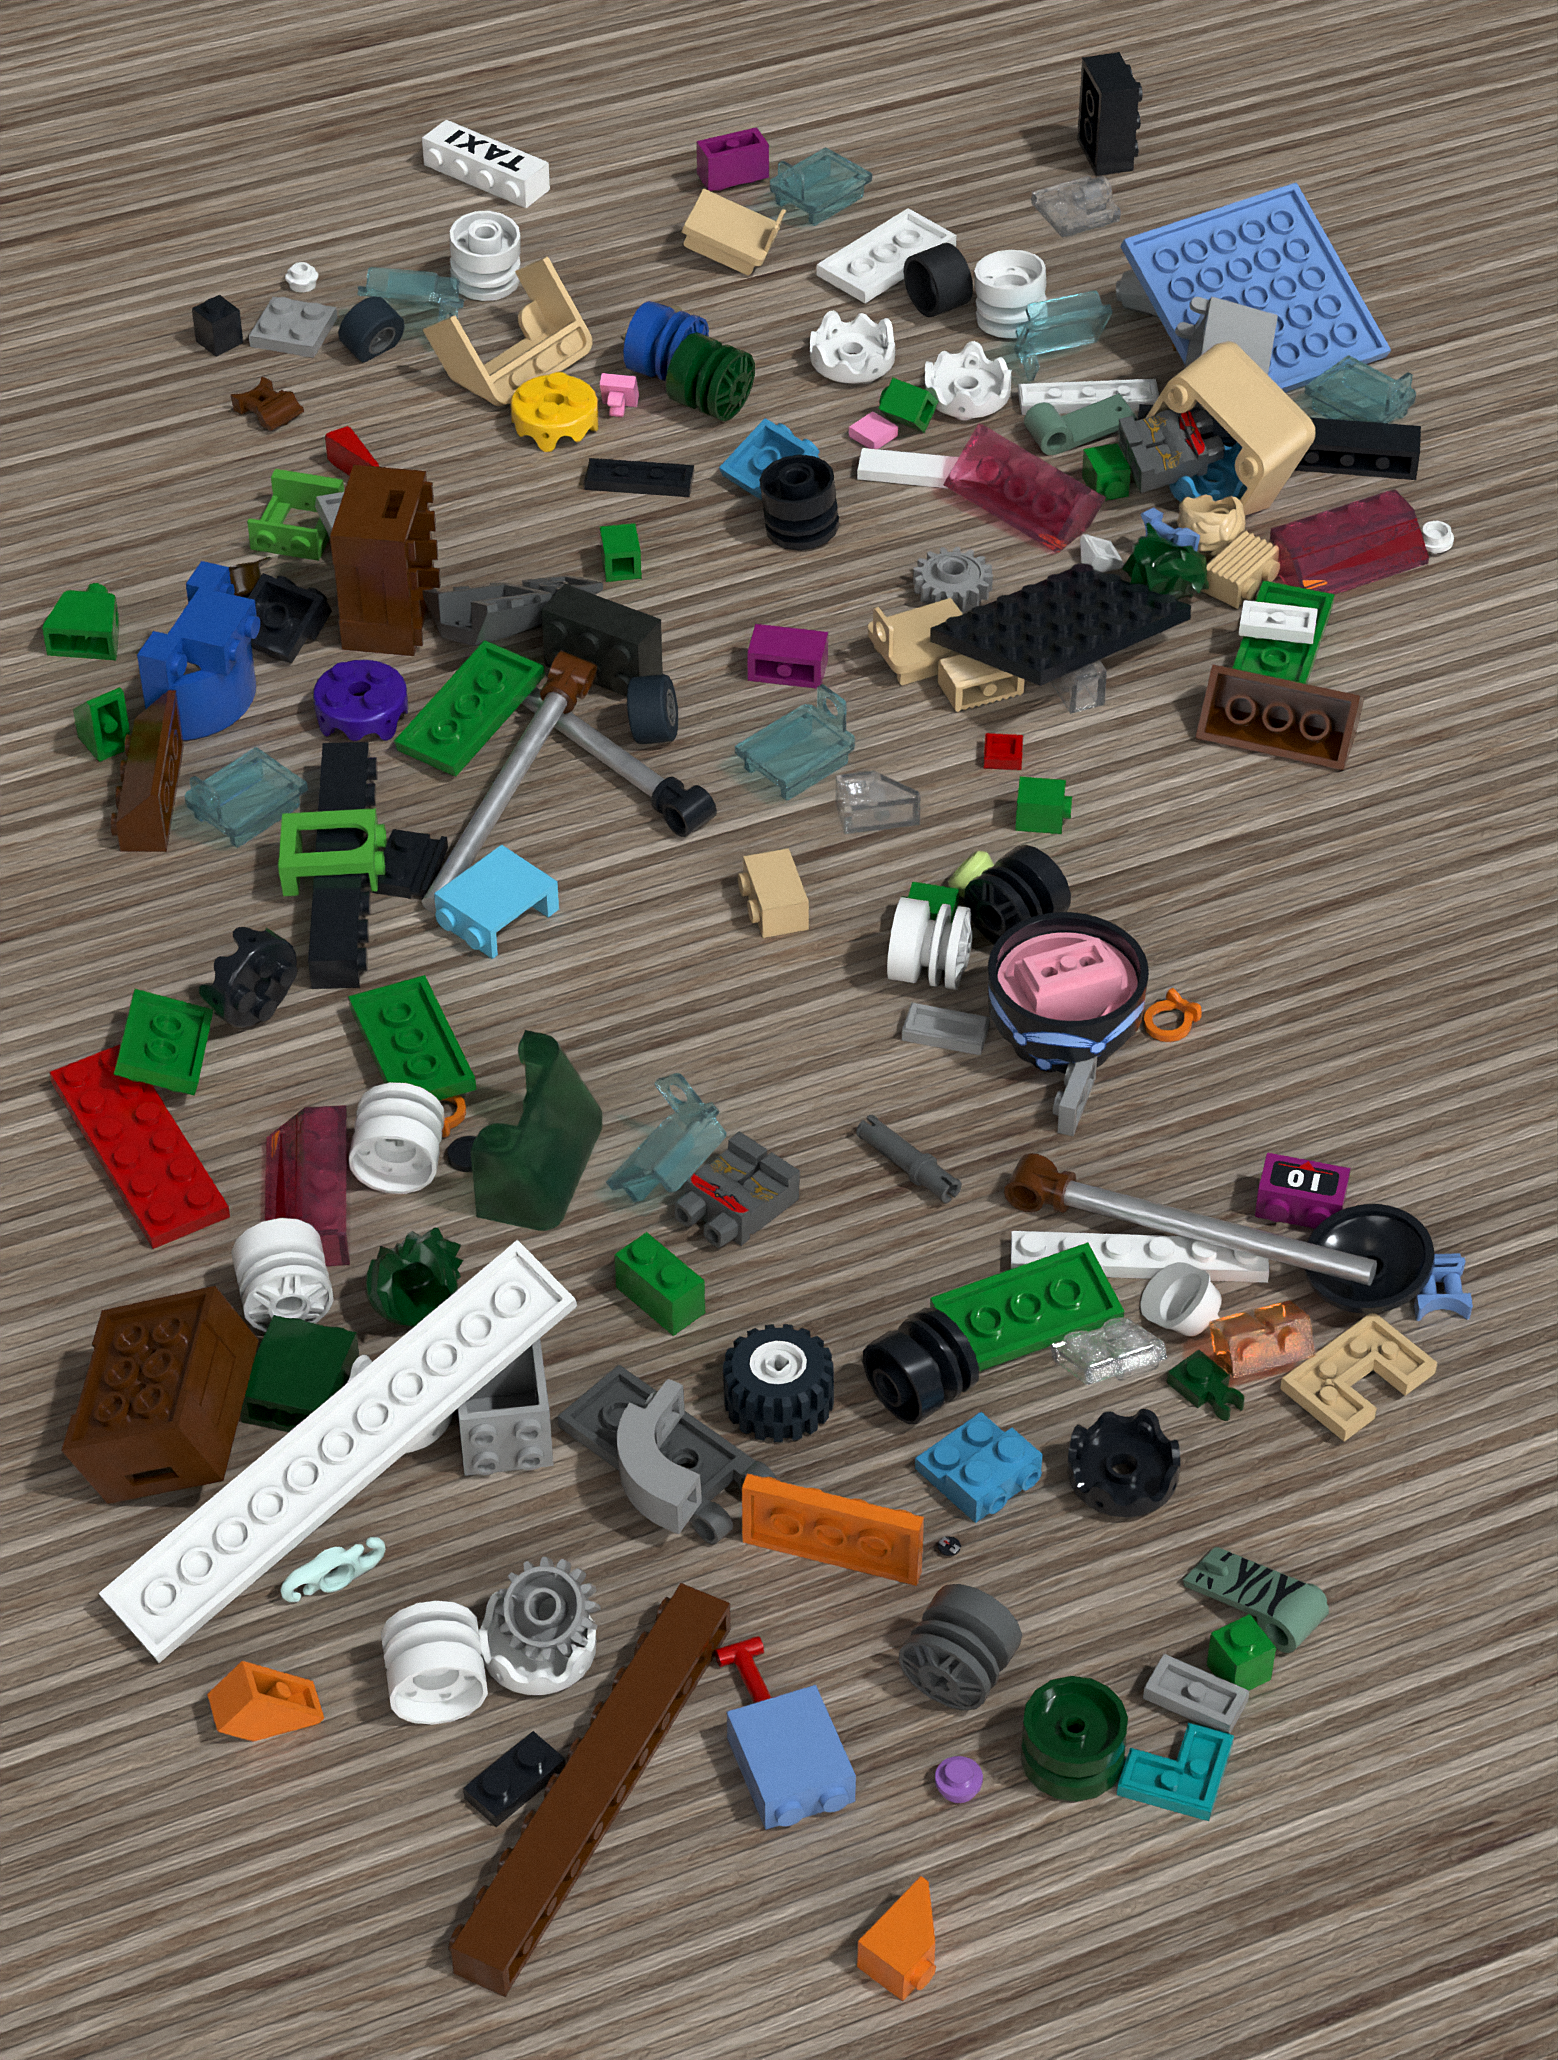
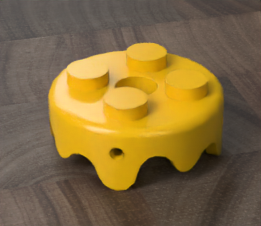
M563 372L538 376L521 384L512 395V423L515 424L516 432L520 437L525 435L531 436L542 451L551 452L555 449L557 441L563 436H570L575 442H580L589 429L591 431L598 430V399L595 391L589 384Z

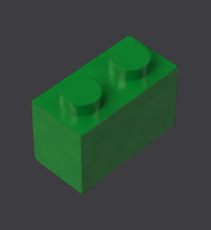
M644 1233L614 1254L616 1288L672 1336L705 1314V1280L649 1233Z

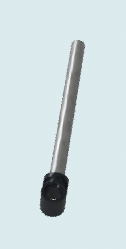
M535 687L521 703L534 713L537 712L543 702L540 697V690ZM572 712L561 714L554 728L652 797L651 806L657 812L663 814L666 823L676 835L686 837L716 816L717 809L714 800L703 787L693 785L686 790L684 789V784L675 777L662 778Z

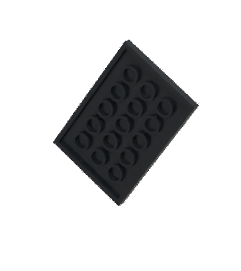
M1080 563L1059 574L1049 575L1043 581L1025 585L1017 592L999 596L997 600L991 603L973 607L971 611L965 614L947 618L946 622L930 628V642L1042 686L1190 620L1191 605L1178 601L1172 595L1159 594L1154 591L1150 592L1146 585L1131 584L1122 580L1119 575L1106 574L1093 569V566L1090 564Z

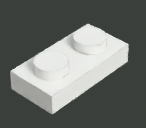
M1244 600L1239 635L1313 644L1318 609Z

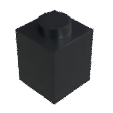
M221 295L210 298L192 308L196 342L217 357L244 343L240 310Z

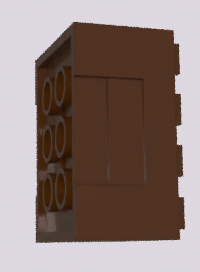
M353 465L330 534L342 650L415 656L417 646L423 647L422 629L428 607L424 601L422 590L440 588L441 586L440 568H434V560H438L439 557L438 542L432 539L431 531H436L435 511L429 510V503L434 501L433 482H427L426 471Z
M216 1286L102 1310L92 1342L94 1351L76 1414L71 1415L61 1451L107 1504L224 1481L259 1340ZM171 1467L174 1472L134 1479L131 1475Z

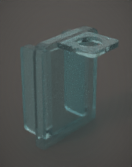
M825 147L794 166L783 160L778 163V175L770 180V191L775 194L777 205L783 207L788 203L793 204L809 213V223L816 226L860 200L864 196V186L872 181V173Z
M370 267L367 273L366 287L358 286V296L367 298L372 296L382 297L388 303L439 307L438 322L446 319L447 314L450 317L456 315L458 319V309H463L464 299L458 298L459 279L440 277L437 273Z
M1093 290L1027 305L1025 311L1029 322L1017 326L1015 334L1018 341L1014 350L1017 358H1021L1028 381H1034L1040 368L1036 355L1098 341L1113 312L1110 304L1102 305L1097 291ZM1028 357H1030L1031 367L1028 362Z
M1350 355L1343 358L1305 386V394L1312 397V409L1328 419L1389 423L1395 417L1403 418L1406 416L1408 408L1415 403L1416 391L1411 388L1413 376L1411 373L1407 372L1395 380Z
M821 684L817 687V708L811 704L799 706L735 745V754L744 760V768L748 772L759 771L780 787L781 797L789 801L848 763V755L855 749V736L846 730V701L824 684ZM826 698L834 703L838 716L830 712L826 704Z
M255 747L204 781L196 776L191 777V789L185 793L186 806L194 812L196 819L201 822L205 820L223 834L230 837L231 844L239 848L281 820L282 814L291 813L300 806L299 796L308 790L306 781Z
M680 1073L658 1078L654 1083L676 1113L664 1119L606 1181L612 1191L623 1188L634 1202L643 1201L659 1182L667 1192L677 1191L727 1136L726 1131L716 1119L720 1111L713 1102L704 1104ZM670 1085L679 1087L685 1093L687 1102L677 1099L672 1094Z

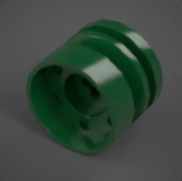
M701 333L689 334L674 352L668 366L666 392L669 399L692 409L698 408L700 412L711 415L721 421L730 420L740 412L752 389L755 377L754 359L751 354L743 350L736 349L728 344L722 345L718 340Z

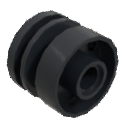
M800 454L776 460L763 470L759 481L766 533L774 544L791 550L813 549L827 543L836 535L840 523L833 469L826 461L815 456Z
M1021 845L1013 848L1001 857L993 867L985 869L981 875L973 878L965 888L964 901L966 907L970 908L971 919L976 928L987 940L995 944L1008 929L1023 920L1047 913L1066 912L1070 907L1071 892L1061 869L1046 853L1033 846Z
M934 1307L924 1308L917 1312L912 1319L902 1322L898 1330L888 1331L868 1344L863 1350L862 1363L874 1393L885 1408L906 1424L920 1423L938 1411L944 1404V1401H953L961 1392L968 1391L979 1381L978 1362L967 1337L951 1318Z

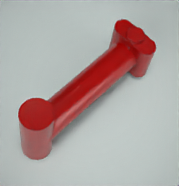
M759 1636L714 1650L719 1667L735 1663L753 1704L773 1698L753 1659L755 1656L764 1654V1646Z

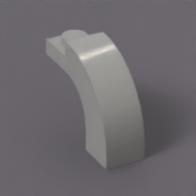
M667 1379L657 1393L653 1392L649 1395L644 1408L629 1402L622 1414L617 1430L619 1476L625 1494L642 1515L655 1524L680 1534L702 1503L700 1474L673 1463L659 1450L685 1414L683 1385Z

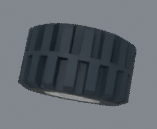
M774 1324L765 1325L764 1330L759 1331L756 1328L747 1331L746 1338L739 1336L733 1342L734 1348H728L725 1354V1361L723 1362L725 1410L729 1411V1419L733 1424H739L740 1431L746 1435L754 1432L755 1439L764 1441L766 1437L774 1438V1442H783V1438L791 1437L793 1441L801 1439L804 1432L811 1435L818 1430V1423L825 1424L829 1418V1411H832L834 1405V1364L829 1348H824V1341L820 1337L815 1336L811 1338L809 1330L804 1328L794 1330L793 1325L784 1324L783 1328H775Z

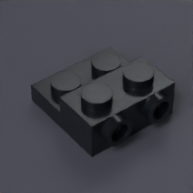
M263 573L248 597L255 600L256 614L260 618L259 633L255 639H251L252 648L292 664L307 638L315 641L332 613L327 603V597L315 588L309 587L306 590L298 587L284 576L275 578Z

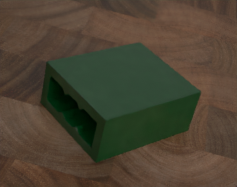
M274 1315L254 1358L240 1413L242 1423L284 1432L293 1430L348 1383L353 1363L359 1357L357 1332L347 1331L341 1327H328L309 1323L298 1318L290 1319Z

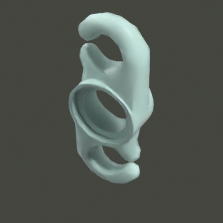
M369 1537L366 1540V1546L373 1549L365 1555H361L364 1551L362 1544H355L347 1551L342 1547H332L324 1550L312 1561L297 1568L286 1578L281 1587L282 1598L289 1603L299 1602L301 1594L294 1591V1589L303 1584H306L303 1588L305 1595H312L319 1589L327 1593L343 1589L352 1580L370 1571L384 1557L386 1550L384 1541L378 1537Z

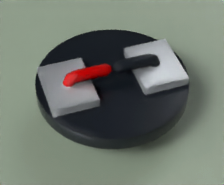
M948 1536L939 1541L938 1549L945 1556H954L959 1553L961 1544L958 1539Z

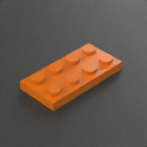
M747 1473L742 1486L743 1543L917 1586L922 1573L924 1517L914 1515L906 1510H893L869 1504L861 1499H849L825 1493L817 1488H804L781 1482L772 1477H760Z

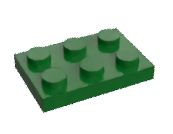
M134 988L114 1075L125 1077L131 1081L167 1088L173 1092H182L195 1096L214 1009Z

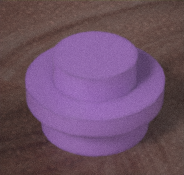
M953 1756L942 1761L936 1769V1787L943 1797L951 1802H967L982 1787V1770L970 1758Z

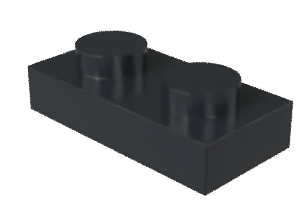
M532 1731L463 1788L464 1799L495 1827H498L545 1788L553 1774H560L566 1765V1759L537 1733Z

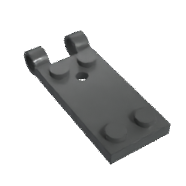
M618 1365L558 1415L559 1428L619 1470L617 1430L622 1414L629 1402L644 1408L649 1395L658 1391L621 1365ZM686 1411L659 1449L673 1463L678 1465L683 1463L692 1464L694 1467L689 1470L700 1474L702 1503L689 1522L692 1523L698 1535L710 1544H717L733 1529V1522L729 1514L719 1504L711 1502L715 1496L732 1481H736L742 1490L747 1473L777 1479L772 1470L764 1463L754 1460Z

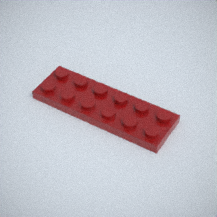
M119 1044L50 1071L52 1085L152 1249H155L229 1218L230 1211L225 1199L153 1085L131 1081L125 1077L114 1075L121 1045Z

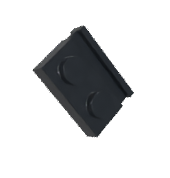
M393 829L384 850L385 875H378V891H373V893L411 899L412 895L421 896L423 900L437 877L448 849L447 837L441 836L440 840L431 839L430 834Z

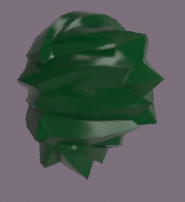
M1149 522L1146 523L1147 536L1139 537L1137 543L1132 545L1133 553L1122 568V570L1129 574L1128 576L1132 577L1130 583L1146 585L1150 592L1154 591L1159 594L1172 595L1176 599L1185 596L1192 598L1193 594H1199L1201 590L1209 589L1206 558L1204 555L1194 551L1191 545L1179 546L1161 537Z
M437 1227L431 1229L423 1236L411 1231L407 1233L405 1240L402 1243H396L394 1248L389 1249L380 1246L377 1259L371 1260L366 1277L365 1293L372 1308L389 1322L415 1327L458 1290L457 1280L461 1277L458 1268L464 1260L456 1255L461 1244L443 1238Z

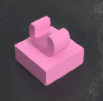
M602 373L600 390L603 404L610 406L609 416L623 417L625 406L637 407L639 391L635 376Z

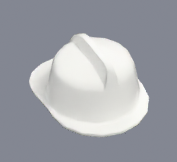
M1176 1262L1164 1267L1149 1281L1142 1294L1140 1304L1142 1315L1149 1321L1163 1328L1172 1329L1182 1335L1196 1336L1210 1324L1220 1327L1223 1323L1218 1316L1222 1303L1220 1292L1210 1282V1275L1205 1270H1201L1188 1263Z

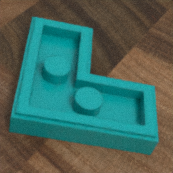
M1188 1723L1177 1760L1130 1748L1118 1783L1117 1795L1209 1821L1232 1750L1234 1735Z

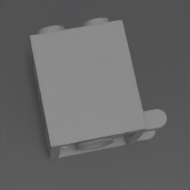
M1212 296L1210 300L1194 297L1189 306L1193 312L1201 314L1195 325L1180 322L1175 329L1177 336L1189 340L1184 369L1215 344L1232 341L1268 375L1278 315ZM1199 402L1194 406L1197 409H1204Z
M540 1338L457 1408L464 1476L490 1475L495 1472L522 1469L535 1470L540 1467L553 1466L550 1411Z

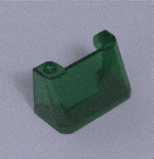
M525 1030L518 1046L519 1060L525 1066L527 1090L523 1099V1114L517 1126L495 1123L484 1127L478 1133L471 1148L476 1217L537 1231H547L560 1225L565 1217L601 1133L603 1115L600 1105L559 1043L552 1036Z

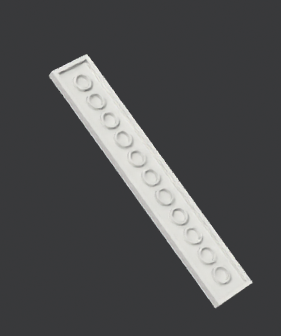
M516 1240L99 1592V1595L155 1660L160 1663L577 1307L576 1299Z

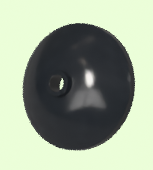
M1363 1204L1340 1210L1321 1222L1307 1241V1243L1376 1260V1275L1370 1286L1305 1269L1307 1279L1316 1294L1330 1305L1348 1312L1367 1314L1397 1308L1413 1299L1422 1291L1434 1269V1247L1427 1229L1413 1215L1389 1205Z

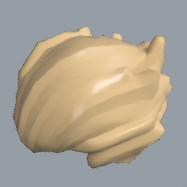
M1205 494L1196 498L1185 497L1179 504L1180 511L1177 518V526L1180 528L1187 527L1200 535L1197 552L1204 555L1206 562L1220 553L1245 531L1244 507L1236 497L1228 496L1222 500L1213 501L1211 495Z

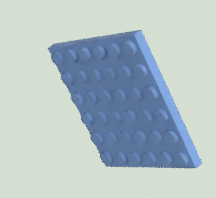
M1297 182L1126 238L1120 246L1184 364L1186 362L1189 340L1177 336L1175 329L1180 322L1195 325L1201 314L1193 312L1189 306L1194 297L1210 300L1211 296L1278 315L1268 376L1285 393L1386 358L1391 352L1388 343Z

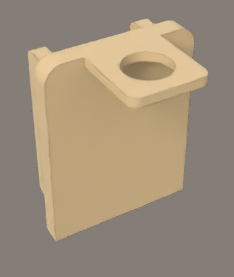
M703 189L681 233L687 235L684 246L745 275H751L755 266L763 264L778 234L786 210L782 209L777 220L774 221Z
M951 598L886 617L881 609L876 607L873 609V621L868 624V637L873 642L875 650L883 656L890 668L897 673L898 682L901 685H906L938 675L939 660L945 659L951 654H960L930 642V628L946 622L947 618L960 616L962 612Z

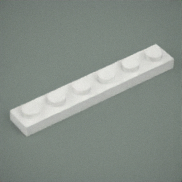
M1036 1231L1011 1232V1269L1088 1242L1106 1277L1152 1279L1164 1267L1176 1262L1188 1263L1201 1270H1205L1210 1275V1281L1268 1283L1269 1259L1184 1236Z

